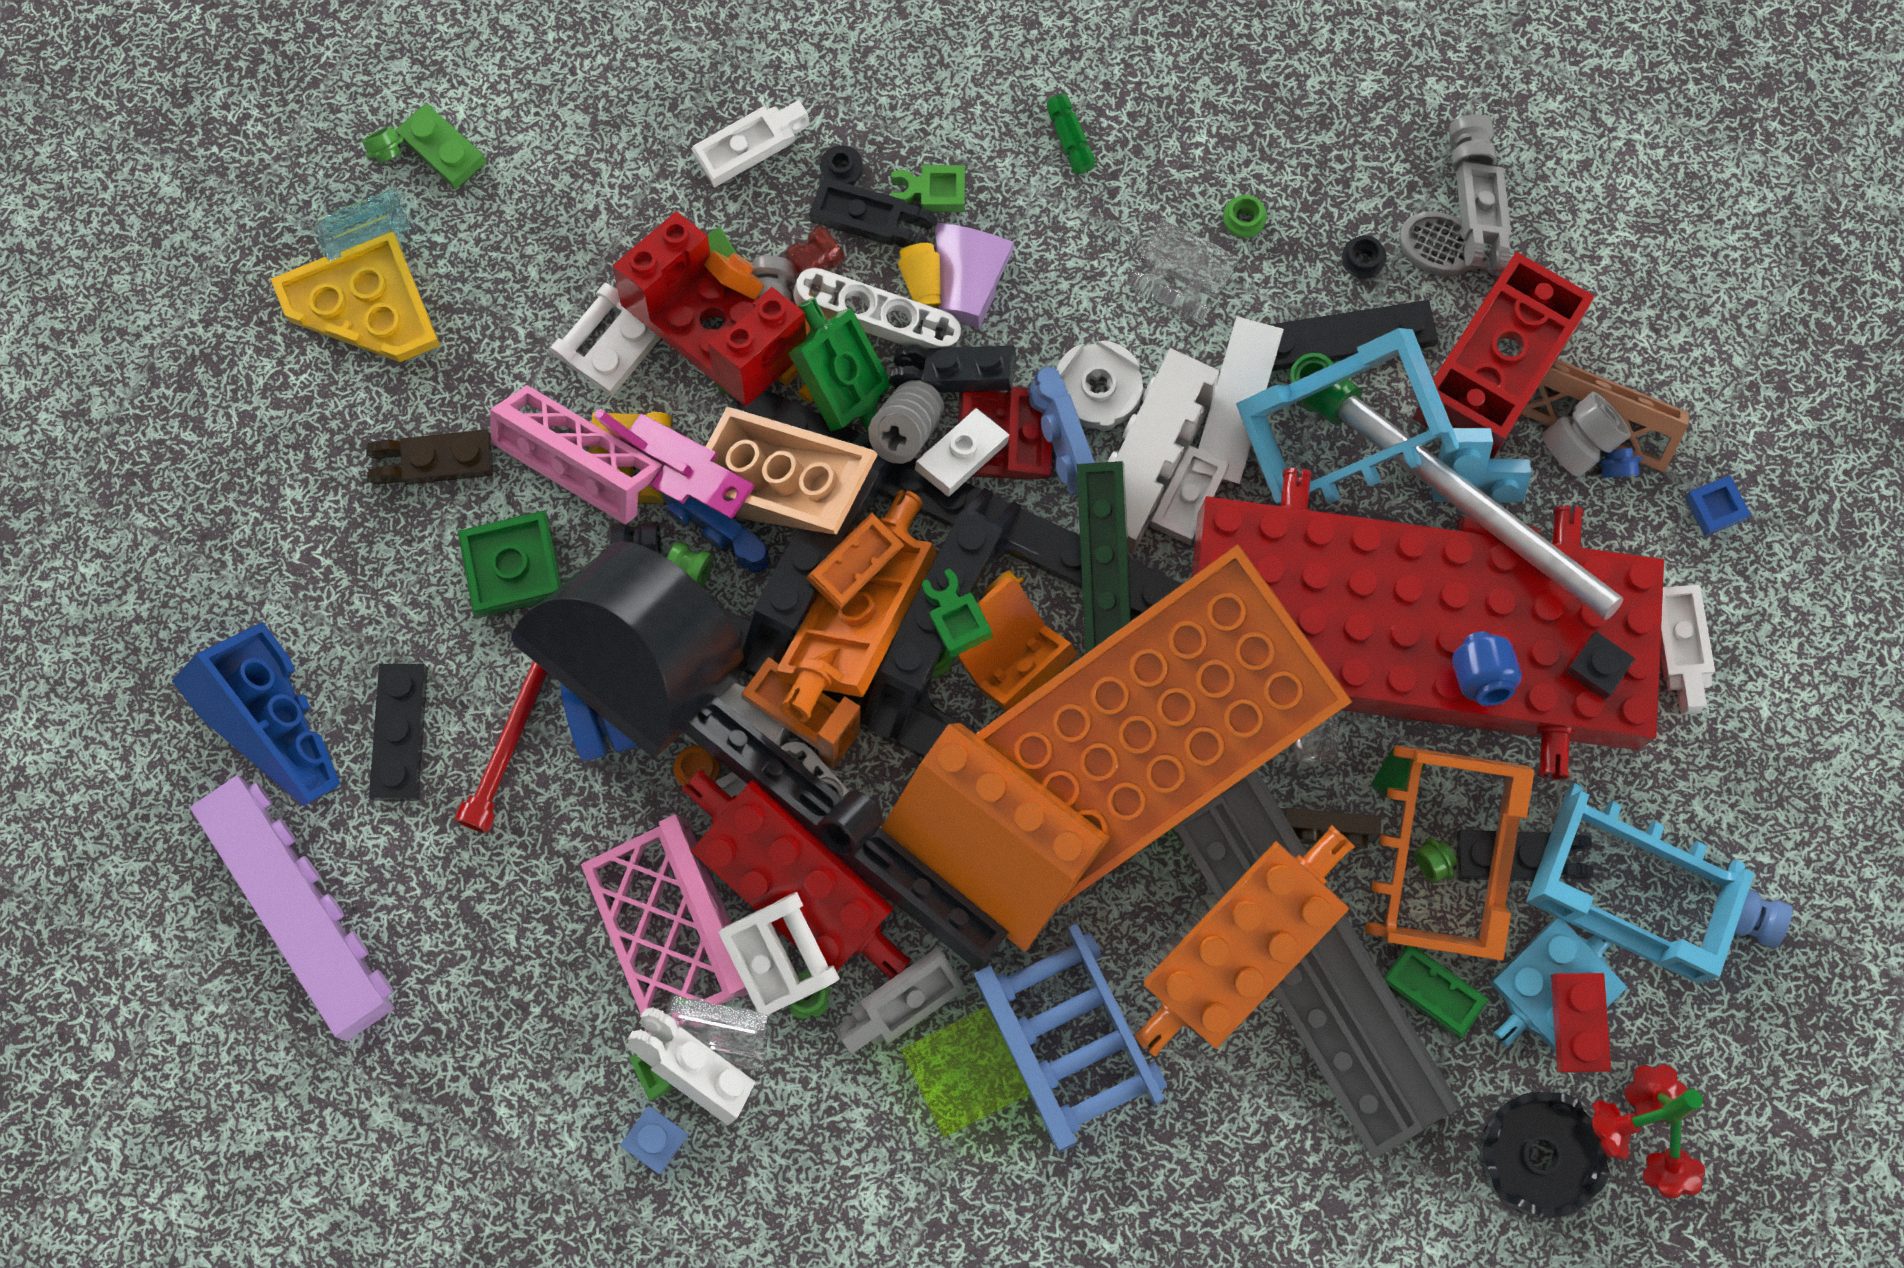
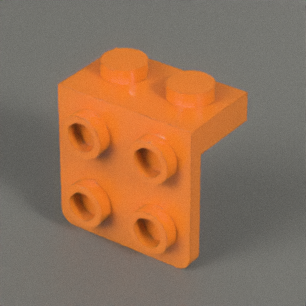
M1007 577L977 603L992 630L993 638L956 655L979 691L1006 712L1059 674L1078 656V653L1069 641L1044 624L1020 584L1013 578Z

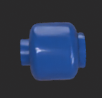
M1484 631L1473 633L1463 640V644L1457 648L1452 656V666L1461 693L1467 699L1477 701L1480 705L1493 706L1507 701L1515 694V689L1521 682L1522 672L1513 645L1505 637L1491 635L1489 632Z

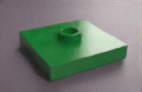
M545 510L457 531L473 615L477 619L540 604L562 586L549 516Z

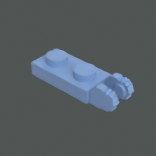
M1044 366L1043 369L1035 374V379L1028 384L1027 396H1030L1029 402L1031 407L1042 413L1041 428L1045 439L1048 442H1052L1057 456V474L1060 480L1067 484L1072 496L1078 494L1077 464L1095 462L1072 398L1068 394L1064 380L1060 378L1062 375L1059 374V370L1057 371L1055 367Z

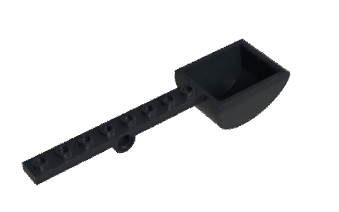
M615 542L610 544L562 586L527 612L514 628L511 640L518 649L652 758L655 759L678 736L685 733L746 784H749L752 780L756 782L847 866L977 971H979L1008 935L1009 931L880 828L883 821L881 810L869 796L862 792L849 791L841 797L720 699L739 680L743 672L744 655L740 641L726 615L712 597L684 570L664 556L647 547L631 542Z

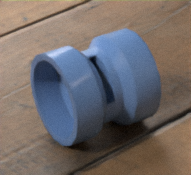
M1749 889L1734 934L1741 937L1749 934L1756 937L1759 944L1776 949L1787 933L1793 907L1780 900L1771 902L1764 900L1759 892Z

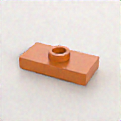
M871 513L806 579L839 611L904 544Z

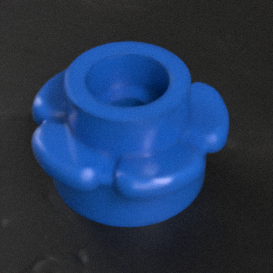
M1633 448L1616 449L1610 453L1605 452V460H1600L1597 465H1601L1602 478L1639 475L1638 461H1643V458L1641 456L1633 457Z

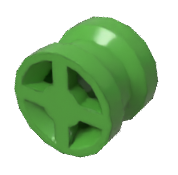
M677 541L671 548L667 559L684 570L704 588L712 569L714 557L713 554L706 551L699 553L691 551L688 544Z

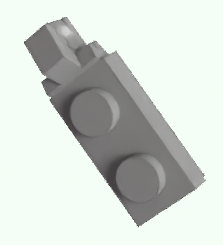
M936 947L859 1001L860 1004L851 1009L853 1015L838 1025L834 1031L851 1055L870 1041L873 1045L884 1040L889 1044L962 993L965 987L942 951Z

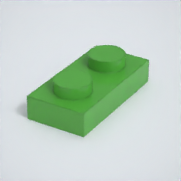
M427 103L395 130L398 136H403V142L455 190L486 163L484 155Z

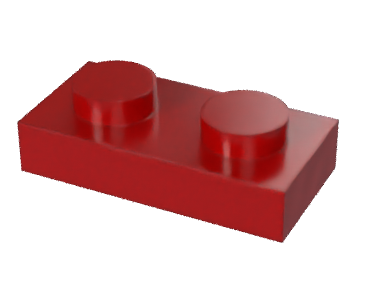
M1604 973L1552 974L1551 987L1557 1073L1611 1072Z

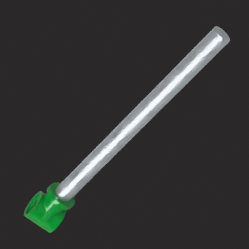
M1321 353L1305 354L1297 359L1291 367V381L1294 383L1333 365V362ZM1349 379L1298 401L1302 408L1310 412H1317L1334 425L1344 421L1382 451L1411 438L1361 401V388ZM1423 446L1417 447L1421 465L1413 469L1407 464L1404 454L1393 458L1604 620L1609 619L1622 604L1624 599L1622 596Z

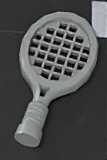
M1427 211L1410 216L1402 225L1399 244L1402 253L1416 267L1438 276H1458L1474 270L1467 268L1465 260L1458 258L1459 255L1464 256L1462 249L1465 248L1466 240L1463 243L1457 241L1459 237L1463 239L1462 224L1459 218L1439 211ZM1426 224H1429L1432 226V228L1429 229L1425 226ZM1445 225H1450L1451 229L1445 227ZM1415 227L1421 229L1419 233L1414 231ZM1434 227L1440 229L1439 233L1433 230ZM1426 231L1429 234L1428 236H1425L1422 234V232ZM1442 231L1448 232V235L1446 236L1441 233ZM1411 234L1417 236L1416 240L1410 238ZM1433 234L1437 237L1436 239L1430 238V235ZM1450 234H1453V235L1456 236V238L1453 239V238H1450L1449 236H1450ZM1439 237L1445 240L1444 243L1438 241ZM1419 238H1422L1425 240V242L1422 243L1418 240ZM1427 241L1433 243L1432 247L1426 244ZM1449 241L1453 244L1452 246H1449L1446 244V242ZM1455 244L1461 246L1460 250L1454 248ZM1418 245L1422 248L1421 250H1418L1415 248V246ZM1435 245L1441 246V249L1438 250L1434 247ZM1426 248L1430 251L1429 253L1423 252V249ZM1443 248H1446V249L1449 250V252L1446 253V252H1443L1442 250H1443ZM1432 251L1438 254L1437 257L1431 255ZM1452 251L1458 253L1456 257L1450 255ZM1484 253L1481 266L1477 269L1485 270L1488 274L1499 278L1501 273L1492 271L1490 257ZM1442 255L1446 258L1445 260H1442L1439 258V256ZM1448 258L1454 260L1453 264L1447 262Z

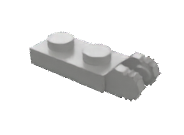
M1462 161L1456 171L1463 240H1466L1464 249L1466 267L1477 269L1481 266L1485 253L1483 245L1487 243L1492 244L1490 252L1492 271L1502 273L1510 261L1509 239L1512 235L1504 168Z

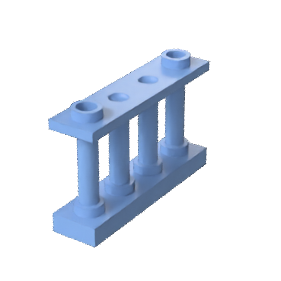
M1077 923L1068 927V936L1072 945L1007 977L1005 973L996 976L991 965L973 973L979 991L1058 1154L1076 1145L1077 1141L1073 1134L1080 1131L1079 1125L1144 1093H1147L1153 1106L1160 1104L1164 1100L1161 1090L1167 1088L1165 1079L1156 1062L1153 1061L1147 1064L1096 962L1102 955L1090 931L1082 934ZM1077 963H1082L1094 988L1028 1020L1025 1016L1019 1019L1016 1018L1009 1004L1010 1001L1016 999V993ZM1103 1005L1115 1029L1114 1032L1051 1063H1048L1047 1060L1038 1063L1030 1045L1037 1043L1036 1037ZM1125 1049L1137 1073L1136 1076L1071 1108L1068 1104L1062 1107L1059 1106L1052 1092V1089L1059 1086L1057 1081Z

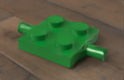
M816 297L810 298L798 307L804 311L805 319L811 330L806 339L788 354L830 431L844 428L854 418L859 417L866 432L869 434V425L872 418L877 414L874 409L880 395L892 386L889 383V377L853 309L849 308L839 311L831 319L826 320L816 301Z

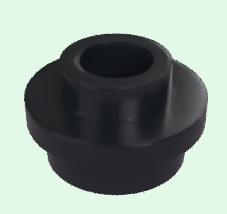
M834 146L828 149L820 160L821 175L828 179L852 185L862 174V158L855 149L849 146ZM839 160L848 162V165L844 168H836L834 166L835 162Z
M1369 235L1358 236L1351 239L1345 245L1341 257L1342 264L1345 270L1354 277L1361 279L1372 278L1383 269L1386 262V252L1376 238ZM1366 254L1370 257L1371 262H1359L1356 259V255Z

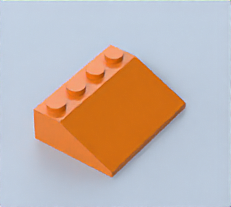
M961 723L948 724L919 764L881 827L894 840L1009 931L1006 938L1024 952L1029 949L1111 838Z

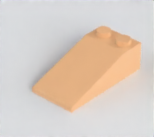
M726 407L706 445L707 448L718 454L714 463L755 485L735 514L736 517L837 535L878 455L872 449L731 407ZM737 490L728 491L725 495V501L733 500L737 495Z

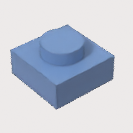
M648 1105L620 1146L661 1175L689 1134Z

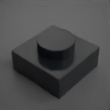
M1595 631L1587 639L1565 672L1605 700L1613 693L1636 658Z

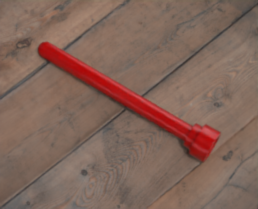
M534 661L531 664L475 795H469L466 802L460 803L454 817V821L464 827L488 834L496 816L492 813L495 808L492 800L548 674L546 670Z

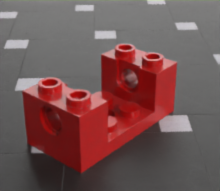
M675 211L612 265L621 306L737 401L747 407L794 364L788 353L807 337L804 311L772 286L755 301L721 284L704 266L711 254L708 235L679 212ZM712 317L721 318L725 321L724 325L718 329H706L702 326L705 320Z
M1515 252L1433 378L1452 428H1491L1493 445L1489 459H1494L1552 364L1558 359L1579 326L1595 296L1524 255ZM1501 339L1514 340L1520 347V354L1516 356L1502 354L1497 348V341ZM1419 405L1413 420L1429 428Z

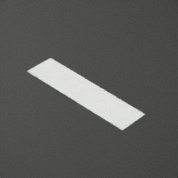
M1236 316L1198 449L1230 463L1223 479L1240 484L1251 441L1236 403L1267 389L1284 329ZM1195 458L1192 471L1214 476L1217 470L1216 467Z

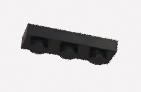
M379 664L369 798L373 801H419L428 667L425 664Z

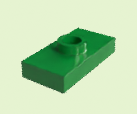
M1406 945L1383 977L1393 993L1459 1040L1464 1037L1489 1001L1487 997L1415 946Z

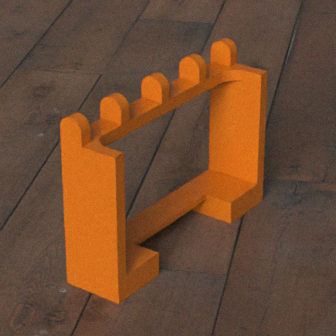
M1395 745L1393 755L1403 759L1410 758L1411 761L1406 790L1390 787L1387 789V798L1404 801L1399 835L1381 834L1379 839L1380 845L1396 848L1391 883L1374 880L1371 889L1377 893L1389 894L1384 924L1366 922L1365 933L1385 937L1387 942L1503 961L1511 913L1505 906L1520 817L1527 818L1534 770L1527 765ZM1423 763L1506 776L1479 939L1397 926Z

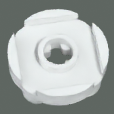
M1098 341L1097 344H1090L1085 347L1081 344L1069 350L1059 362L1056 370H1059V374L1062 375L1060 378L1064 380L1068 394L1072 398L1081 426L1095 428L1100 431L1111 430L1116 425L1130 418L1140 404L1143 392V380L1139 371L1140 366L1133 354L1121 345L1110 341ZM1101 376L1108 379L1106 387L1109 390L1107 392H1099L1097 394L1090 391L1091 385L1087 383L1090 378L1095 381L1099 380Z

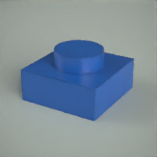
M1730 475L1691 490L1684 497L1705 537L1744 522L1751 515Z

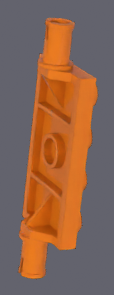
M904 490L897 491L886 516L879 519L904 546L839 611L819 592L776 669L781 682L794 684L786 700L781 705L782 712L792 720L808 721L810 713L822 691L826 690L863 697L916 597L922 581H924L937 556L932 542L919 541L909 535L908 530L923 506L922 500L915 493L907 490L905 495Z
M1333 825L1328 828L1329 830L1303 857L1300 854L1297 857L1293 856L1275 841L1143 981L1145 987L1160 999L1162 1007L1145 1025L1133 1034L1144 1049L1147 1046L1149 1047L1148 1052L1156 1057L1159 1051L1183 1026L1194 1029L1217 1049L1350 909L1346 903L1325 885L1327 882L1325 876L1355 847Z

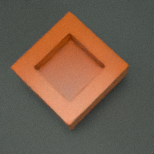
M713 250L704 264L721 284L756 300L764 287V284L752 273L755 267L735 253H732L728 258Z

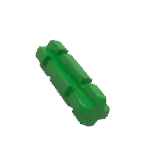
M1059 94L1047 100L1049 116L1056 124L1054 125L1066 155L1070 157L1069 163L1073 172L1082 174L1091 171L1095 167L1094 155L1091 148L1086 145L1088 141L1076 113L1071 110L1073 106L1069 97L1066 94Z

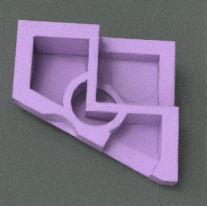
M937 223L935 239L936 252L940 254L941 305H939V309L950 313L961 323L980 329L997 293L996 286L1014 250V242L968 227Z

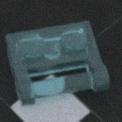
M396 187L316 219L318 239L328 261L342 257V251L394 230L401 233L411 229L403 201Z

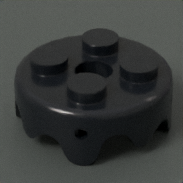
M1530 1092L1520 1095L1497 1109L1484 1127L1480 1141V1163L1483 1175L1495 1195L1504 1204L1519 1213L1536 1218H1555L1575 1213L1598 1194L1608 1181L1610 1171L1601 1139L1595 1134L1592 1119L1583 1110L1581 1102L1571 1095L1552 1092ZM1536 1141L1547 1143L1553 1150L1554 1161L1547 1170L1538 1169L1530 1161L1529 1149Z

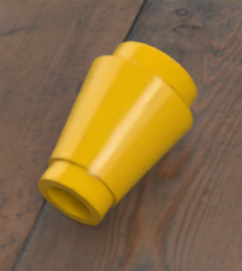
M918 243L901 249L899 251L901 260L897 264L912 300L938 308L941 305L940 254L935 252L934 246L931 243Z

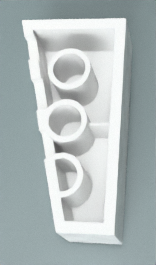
M1172 348L1169 349L1156 377H1153L1149 382L1142 398L1144 402L1138 414H1133L1122 436L1125 440L1119 452L1113 451L1107 461L1124 462L1128 550L1132 553H1135L1188 445L1192 444L1210 409L1219 375V370Z

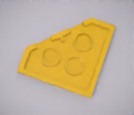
M393 230L271 278L284 315L290 323L397 362H403L441 346Z

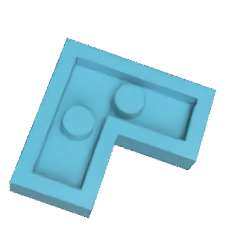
M1453 428L1459 443V449L1448 452L1442 441L1438 459L1494 501L1499 503L1524 502L1532 473L1530 460L1489 459L1493 445L1491 428ZM1432 489L1433 502H1449Z

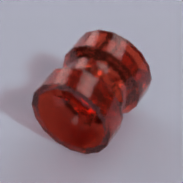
M820 225L808 233V243L805 241L802 244L794 243L784 251L786 259L795 264V273L798 276L810 268L825 270V267L834 269L845 260L838 243Z

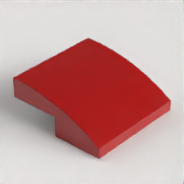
M1012 386V391L959 392L958 424L977 408L1010 434L1008 444L971 477L1047 479L1051 476L1052 442H1048L1043 435L1041 428L1042 413L1031 407L1029 402L1030 396H1027V388Z

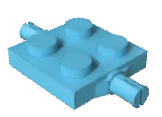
M1558 917L1553 918L1489 981V984L1505 999L1512 1014L1503 1025L1493 1032V1036L1496 1039H1502L1500 1043L1508 1048L1525 1030H1528L1540 1036L1556 1053L1551 975L1556 973H1604L1606 1003L1608 1007L1628 988L1607 966L1602 956L1613 943L1596 935H1593L1589 940L1578 936L1564 920Z

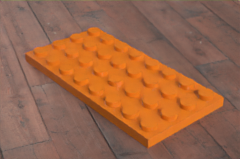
M1237 544L981 729L976 735L1111 837L1061 904L1062 906L1352 703V700L1245 552Z

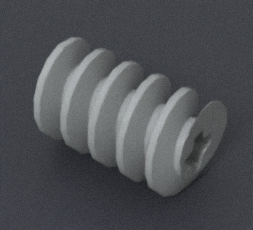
M910 380L901 384L871 420L868 432L873 450L882 459L891 463L902 464L911 461L938 427L941 416L945 413L944 401L940 393L931 384L921 380Z

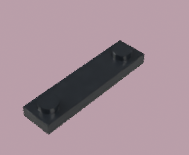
M1429 300L1269 324L1284 329L1272 371L1290 369L1297 359L1309 353H1321L1332 362L1341 361L1359 353L1357 347L1398 328L1413 329L1420 348L1436 346L1438 342Z

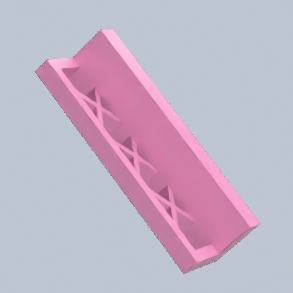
M528 385L490 409L492 445L625 525L637 517L638 492L652 483L662 469V464ZM528 403L542 411V413L523 414L518 409ZM567 426L574 430L575 433L557 434L548 427ZM601 446L608 450L609 454H591L582 449V447ZM635 466L641 472L631 478L617 470V467Z

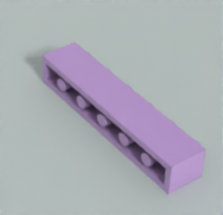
M236 775L189 808L333 1035L348 1042L395 1009L388 998L394 991L388 980L378 969L371 972L363 959L369 952L359 936L354 931L347 934L342 927L339 919L344 917V913L336 900L329 893L323 896L314 882L320 879L315 867L306 856L299 859L290 845L296 842V838L282 819L274 821L267 808L272 805L268 794L258 782L251 785Z

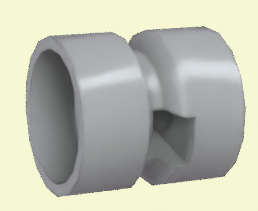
M1593 391L1573 407L1574 413L1572 418L1562 416L1542 433V439L1552 455L1567 471L1577 477H1581L1601 460V450L1610 453L1631 436L1630 430L1620 414L1607 400Z

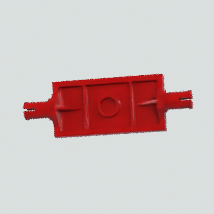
M700 769L688 781L689 784L683 787L681 792L688 795L712 817L710 821L712 826L692 848L691 852L756 911L797 892L803 903L800 910L828 966L833 965L837 972L853 953L857 956L861 953L884 973L888 980H891L901 973L912 960L880 932L882 929L880 924L894 907L755 781L752 780L747 784L738 796L735 794L731 797L703 769ZM783 917L771 922L783 936L797 947Z

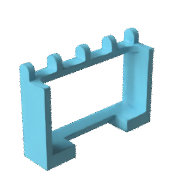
M1398 328L1357 347L1359 353L1294 383L1274 385L1236 403L1275 504L1281 503L1282 473L1287 467L1266 416L1399 355L1429 430L1310 482L1309 494L1322 489L1328 503L1336 502L1340 497L1335 483L1359 472L1363 473L1369 486L1380 483V477L1375 465L1401 454H1404L1406 462L1411 469L1420 466L1421 459L1417 447L1440 437L1448 452L1459 449L1458 440L1413 329Z
M1574 782L1571 783L1566 791L1526 903L1697 984L1719 978L1755 873L1745 869V863L1737 859L1730 863L1727 871L1704 861L1707 846L1699 841H1695L1689 853L1660 840L1664 825L1659 822H1651L1645 833L1618 820L1621 804L1612 800L1607 804L1604 813L1587 805L1590 795L1582 791L1583 787ZM1581 820L1722 886L1701 948L1684 939L1671 943L1591 905L1593 896L1559 881Z

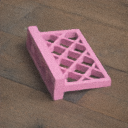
M674 814L659 821V827L582 863L581 866L640 1014L642 1015L645 1008H652L651 1004L659 987L679 995L674 1012L671 1015L675 1019L676 1024L679 1025L736 997H744L748 995V992L718 933L720 929L732 924L709 867L691 852L698 841L690 821ZM658 840L661 841L666 853L659 873L638 865L645 847ZM633 853L629 862L621 859ZM613 862L627 866L617 893L603 887L597 872L598 869ZM670 868H672L676 879L668 877ZM636 870L657 878L647 904L626 897ZM665 881L679 886L682 892L683 899L677 915L655 908ZM607 895L615 898L612 907ZM624 902L645 909L635 935L620 930L617 917ZM688 909L693 922L685 919ZM653 913L674 920L664 947L643 939ZM683 924L697 929L701 939L694 958L673 951ZM624 938L632 940L629 950ZM641 944L662 952L652 978L639 974L634 965V960ZM706 953L711 965L702 962ZM670 956L692 964L682 990L661 982ZM700 967L715 973L722 990L721 992L706 999L690 994ZM641 981L650 984L647 992H645ZM688 999L697 1002L685 1008Z

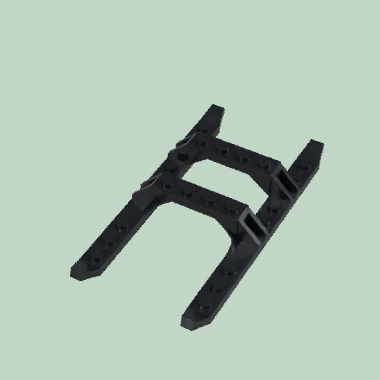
M767 390L763 391L747 407L735 398L730 405L737 410L873 450L868 433L864 432L862 434L847 426L830 431L821 414ZM877 455L837 535L797 528L753 609L752 622L721 606L719 607L731 623L740 641L744 655L743 671L755 676L768 657L780 664L819 593L806 577L852 532L859 517L879 494L894 500L899 490H904L905 495L908 490L920 497L923 506L919 513L952 528L925 580L928 579L935 591H944L949 586L944 571L951 569L958 579V597L970 592L973 593L982 574L990 563L1003 554H1009L1082 589L1080 535L1022 509L1021 505L1014 501L1012 503L993 495L992 491L986 488L982 490L967 482L963 483L948 497L915 470L918 459L913 458L911 461L900 464L891 463ZM1129 559L1131 612L1138 616L1183 584ZM921 585L877 669L878 675L876 680L871 681L864 696L857 697L826 690L822 691V693L837 703H840L844 696L860 706V728L924 759L948 724L960 722L949 717L930 701L929 692L932 674L944 644L929 615L930 611L939 608V606L932 605L926 599L923 586ZM964 725L966 728H968V729H969L970 731H972L974 734H976V733L978 732V731H976V730H974V729H972V728H970V727Z

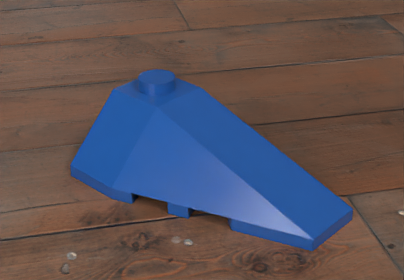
M260 622L197 653L174 677L172 682L199 718L300 804L306 806L340 785V781L322 736L310 731L303 712L308 711L310 706L305 695L296 696L288 677V675L295 672L290 657L267 626Z

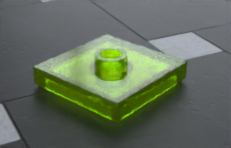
M987 1006L901 1049L943 1138L1030 1095Z

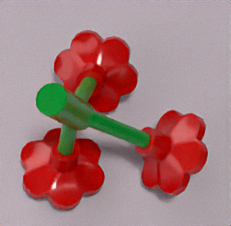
M1660 1064L1655 1068L1649 1065H1641L1634 1070L1633 1082L1629 1083L1624 1090L1627 1102L1635 1106V1114L1630 1113L1621 1116L1619 1109L1614 1103L1607 1104L1604 1100L1596 1101L1593 1104L1595 1116L1592 1118L1594 1132L1601 1139L1602 1148L1608 1157H1617L1619 1160H1624L1629 1157L1628 1144L1631 1134L1640 1132L1641 1126L1663 1120L1670 1123V1147L1666 1149L1665 1153L1655 1152L1647 1156V1168L1642 1174L1643 1182L1649 1187L1658 1188L1659 1193L1669 1199L1678 1198L1682 1194L1696 1195L1702 1190L1701 1179L1705 1176V1166L1699 1160L1691 1159L1685 1151L1680 1149L1681 1126L1684 1117L1702 1106L1703 1098L1695 1089L1687 1090V1087L1677 1080V1072L1670 1065Z

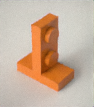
M768 657L741 693L742 699L817 748L821 761L834 770L860 734V706L845 696L840 703H837L821 692L808 721L792 720L782 712L781 705L786 700L794 684L781 682L776 672L779 664Z

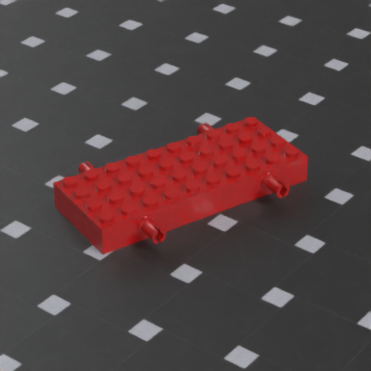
M1298 468L1283 470L1281 506L1205 497L1197 514L1191 578L1238 544L1352 700V703L1342 709L1343 711L1541 737L1538 776L1547 779L1548 774H1552L1551 780H1565L1569 778L1570 742L1639 750L1656 739L1664 559L1583 548L1581 546V528L1584 513L1582 508L1575 506L1573 513H1570V505L1557 506L1553 509L1552 544L1624 598L1618 610L1607 620L1601 618L1493 535L1311 511L1308 509L1312 472L1306 469H1302L1301 476L1298 477ZM1484 631L1489 632L1491 635L1505 637L1513 645L1522 672V679L1515 689V694L1503 703L1483 706L1478 704L1477 701L1467 699L1461 693L1452 666V656L1457 648L1463 644V640L1476 632ZM1595 631L1636 658L1613 693L1605 700L1565 672L1587 639Z

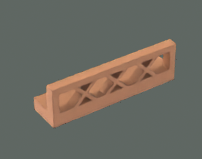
M1558 359L1554 361L1538 386L1542 397L1528 402L1522 412L1524 416L1551 426L1561 418L1557 415L1552 401L1570 396L1578 399L1580 402L1592 391L1596 392L1607 400L1620 414L1631 433L1628 439H1631L1633 446L1623 442L1614 450L1633 448V457L1641 456L1643 458V461L1638 462L1664 473L1689 422V412ZM1546 387L1556 390L1557 392L1549 394ZM1546 404L1548 411H1545L1538 407ZM1631 421L1642 426L1633 428ZM1654 430L1669 436L1670 439L1661 457L1642 450L1637 436Z

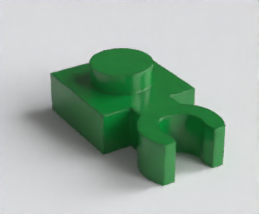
M947 569L944 571L949 584L947 589L935 591L928 579L922 581V586L926 599L932 605L939 606V608L930 611L929 615L949 656L952 658L993 638V634L972 592L958 597L959 584L957 576L951 569Z

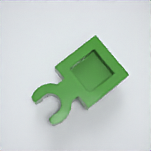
M922 165V177H914L905 170L891 172L892 185H904L907 187L906 191L901 193L892 192L891 196L904 199L905 203L910 205L914 201H921V209L925 208L930 212H965V165Z

